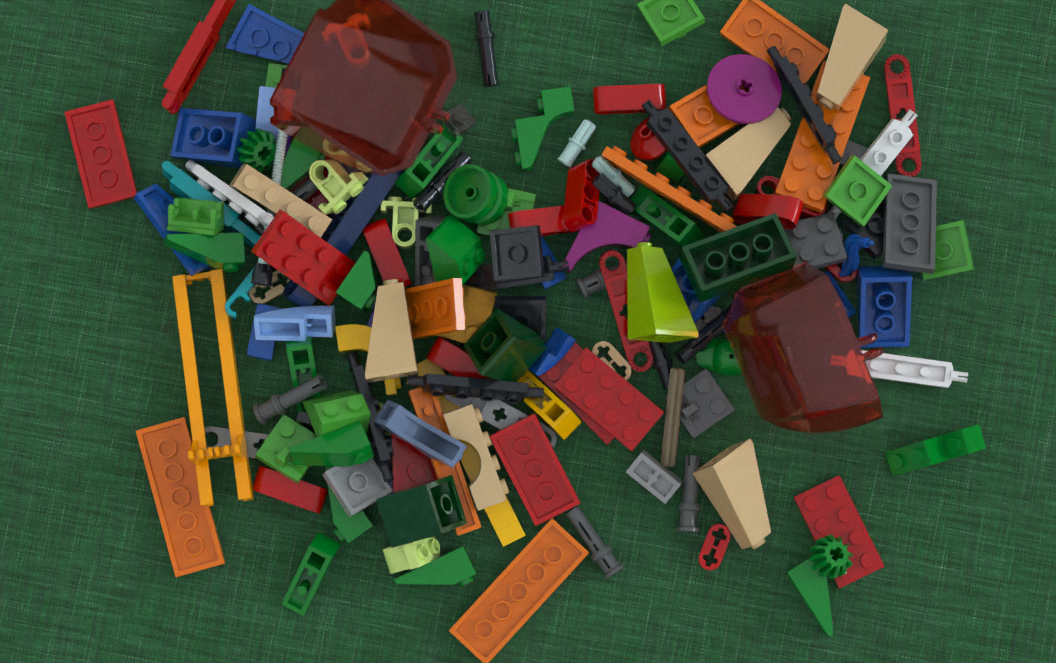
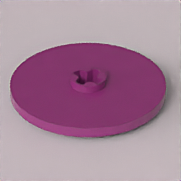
M736 54L722 59L713 67L707 80V95L713 108L724 118L739 124H754L767 119L774 113L781 100L782 87L777 73L764 60L752 55ZM743 85L744 88H749L748 93H745L744 90H739L740 86Z

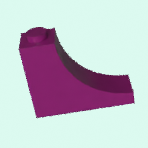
M599 201L596 222L580 229L565 259L568 260L569 264L563 266L569 265V271L566 270V272L571 273L583 257L595 250L605 247H624L628 249L637 247V243L649 241L651 234L647 232L650 227Z

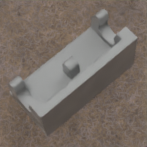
M646 450L639 454L626 471L628 475L664 504L667 503L683 482L682 479L667 467H664L661 462Z

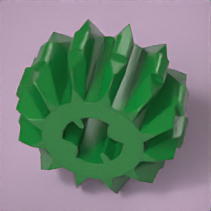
M256 128L254 132L247 131V138H240L243 143L242 146L236 148L241 153L238 159L258 172H262L264 168L271 169V162H274V156H276L275 150L278 139L274 138L273 133L260 128Z
M833 535L817 539L815 545L809 549L813 554L809 560L815 563L812 570L819 569L820 577L828 576L829 579L845 575L847 569L853 564L849 560L853 553L847 551L850 544L846 543L843 545L842 537L834 538Z

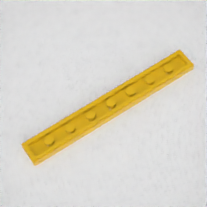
M428 359L417 364L418 376L425 374L445 375L441 367ZM444 395L438 397L443 413L460 408L448 401ZM457 439L467 446L460 461L472 483L480 471V455L472 444ZM507 497L504 502L484 508L503 547L526 536Z

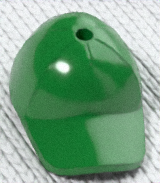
M714 339L707 345L705 351H700L696 354V360L700 367L722 376L736 377L747 370L750 362V353L748 348L737 340Z

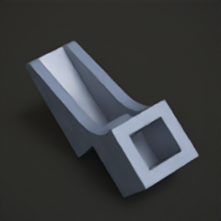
M390 400L386 401L374 422L389 433L408 442L427 457L452 468L460 461L467 447L459 440L426 423L401 405Z

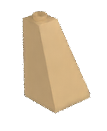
M847 4L842 8L817 92V98L820 99L819 103L829 110H832V108L837 111L884 45L888 29Z
M777 107L770 117L761 122L746 125L706 154V157L730 186L726 193L732 201L739 197L791 126L789 122L791 117L783 107L780 109Z
M398 279L383 281V286H378L365 369V378L368 383L407 377L408 375H419L405 287L403 282L398 283Z
M748 439L729 446L692 474L741 549L749 547L756 549L766 542L764 537L771 533L754 445L752 440Z

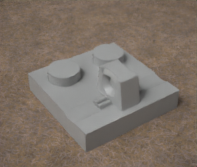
M373 458L368 459L363 464H356L350 467L334 466L322 474L349 518L377 502V498L388 495L393 491L389 483L384 482L382 472Z

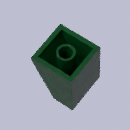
M497 308L464 344L465 349L481 375L510 382H517L547 348L538 333Z
M452 475L376 499L378 511L382 516L386 536L390 541L391 548L440 535L467 524Z

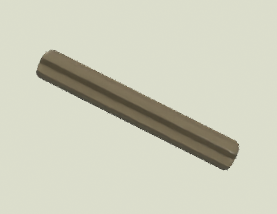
M682 368L670 369L661 464L664 467H674L676 465L685 370Z

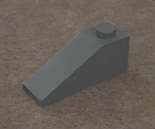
M432 214L416 220L415 287L436 282L426 238L447 216Z

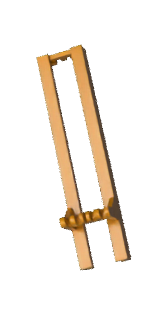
M223 269L198 273L193 276L185 274L172 276L192 433L191 450H188V458L190 462L196 465L200 505L202 507L214 506L208 460L233 456L238 500H254L231 317L225 312V303L228 300L225 272ZM204 279H208L212 286L232 445L209 447L208 449L187 286L192 285L194 280L204 281Z

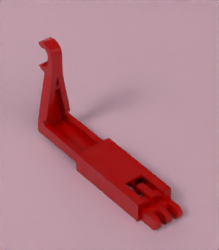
M215 0L204 22H198L162 86L168 91L162 101V106L169 113L176 114L183 101L186 100L221 37L218 33L237 0Z

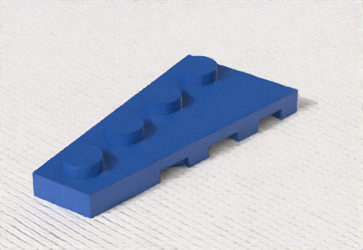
M248 4L226 46L229 50L323 73L326 72L336 53L335 49Z
M154 184L136 193L134 200L164 240L167 234H197L167 230L169 204L174 205V198L159 185ZM172 249L191 276L210 267Z

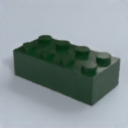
M773 213L683 246L680 261L701 303L794 268L797 255L777 214Z

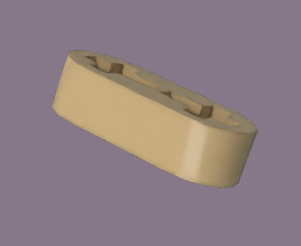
M278 270L272 272L271 290L265 293V299L255 298L254 295L257 294L256 289L258 287L266 289L269 286H254L249 292L253 302L256 304H267L283 295L285 288L283 285L279 284L273 287V284L279 281L278 276L282 274Z
M601 341L596 343L592 353L597 356L599 353L598 347L603 349L609 348L607 354L612 360L608 362L604 357L600 359L614 371L615 369L611 365L613 362L618 367H626L624 379L627 381L631 376V367L609 342Z

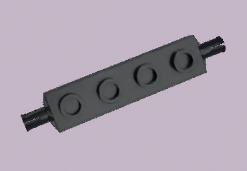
M776 46L770 47L767 53L773 61L775 70L824 153L828 154L832 164L839 163L842 157L835 148L836 133L830 124L827 125L824 121V113L818 103L814 104L811 99L812 94L809 86L801 82L798 77L799 70L795 63H790L787 56L782 57Z
M651 100L645 102L641 107L650 116L646 125L708 203L717 201L725 213L733 208L734 205L725 196L730 186L670 110L666 108L658 111Z
M544 255V277L499 282L494 281L492 263L480 265L464 284L485 290H493L554 280L555 272L569 271V265L563 266L569 264L568 260L553 262L550 255Z
M351 352L346 354L350 366L349 370L352 373L357 392L363 395L371 413L368 429L378 459V467L381 469L384 482H390L394 480L390 467V457L394 456L391 443L386 442L383 435L387 433V430L374 422L377 417L376 410L380 408L377 396H372L369 387L373 386L372 382L368 383L366 380L363 365L359 364L357 353Z
M425 374L423 376L408 375L406 380L407 386H420L423 393H429L431 396L436 397L454 395L458 399L475 397L480 398L482 401H493L496 399L516 404L523 402L528 397L542 399L544 394V388L529 387L528 383L437 374Z

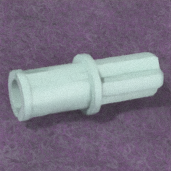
M583 120L573 137L568 138L569 143L557 158L559 162L571 168L581 150L586 149L585 144L596 129L592 122Z
M598 156L593 161L592 166L600 174L603 173L616 186L622 187V192L627 197L634 192L635 186L622 175V171L619 168L615 169L601 156Z

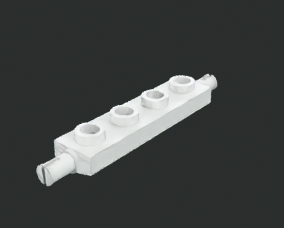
M909 109L901 121L892 118L860 160L881 176L913 136L909 126L918 115ZM833 206L828 213L833 212L836 219L842 211Z
M189 160L186 163L185 168L198 178L196 182L207 190L212 189L214 196L222 202L228 200L230 202L229 206L238 214L245 212V218L255 226L259 223L266 228L269 226L274 218L271 213H266L262 208L208 172L205 167L198 165L193 160Z
M850 349L847 356L832 354L831 358L837 359L832 360L831 365L846 366L847 375L949 388L952 381L967 383L968 378H963L968 377V372L953 371L951 362Z

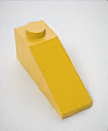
M528 370L517 381L528 383L529 387L544 388L542 399L528 397L523 401L563 440L581 423L574 412Z

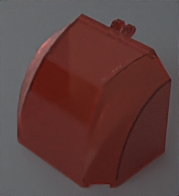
M336 0L327 9L320 8L313 16L270 98V105L274 107V115L270 118V123L324 155L369 174L384 176L412 167L429 132L442 133L443 127L435 123L436 119L448 121L450 117L449 113L441 109L457 80L451 43L392 0Z
M805 262L791 270L774 275L736 292L734 302L722 325L757 412L762 419L775 426L799 433L828 434L863 426L883 418L880 397L865 362L884 353L883 348H874L862 354L860 346L875 342L878 339L877 333L856 339L843 303L825 273Z

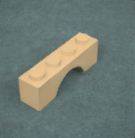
M248 164L241 166L229 185L275 214L281 209L320 238L332 221L331 218Z
M471 403L443 413L451 437L469 442L480 455L481 467L479 474L469 484L477 510L479 511L506 501L505 494H508L509 490L505 479L499 480L496 471L501 468L496 455L491 456L488 450V446H491L492 443L488 432H482L479 425L480 422H483L479 407L473 408Z

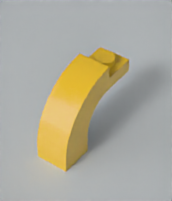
M358 324L335 326L340 353L352 351L368 352L371 327ZM400 378L384 380L387 396L398 395L397 389L402 388Z

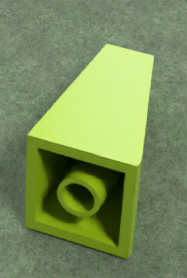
M648 242L637 243V247L627 249L628 340L673 343L697 338L698 330L663 249L652 247V243Z

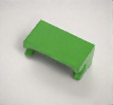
M177 197L174 199V205L169 204L167 230L216 235L224 229V202Z

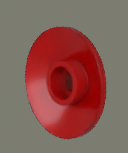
M650 117L643 120L636 127L630 141L632 153L644 161L656 159L666 152V149L646 125Z

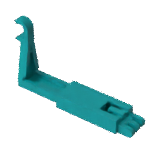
M164 161L162 163L163 176L170 180V190L179 197L222 202L171 162ZM224 203L223 231L226 233H243L244 243L253 249L261 236L239 220V214ZM254 268L225 303V312L233 319H236V312L230 309L232 304L239 298L243 299L245 303L250 302L247 294L256 285L251 283Z

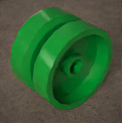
M466 164L453 171L444 185L443 192L445 206L451 214L474 225L481 226L495 222L503 214L509 195L507 185L500 176L474 164Z

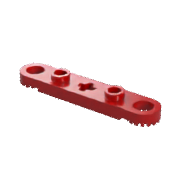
M891 55L884 63L890 120L892 118L897 119L896 115L900 113V110H904L905 114L909 109L916 113L909 61L903 55ZM891 62H901L903 72L900 74L893 73L890 69ZM916 118L909 126L913 136L894 159L895 168L899 175L915 177L921 170L922 164ZM911 159L915 163V170L913 172H905L902 168L903 160Z
M608 250L601 255L599 267L625 356L633 370L644 372L653 363L649 341L628 340V318L619 313V311L623 310V305H627L626 263L624 257L619 252ZM609 256H616L619 260V265L614 270H608L605 266L606 259ZM638 352H643L647 356V361L642 366L634 364L633 359Z

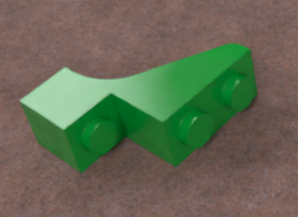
M571 86L541 90V98H537L538 112L544 113V115L515 119V127H511L513 142L518 141L519 151L514 153L516 166H521L522 172L532 170L549 126L562 117L574 115Z
M978 424L887 451L885 454L892 476H896L986 449V445Z

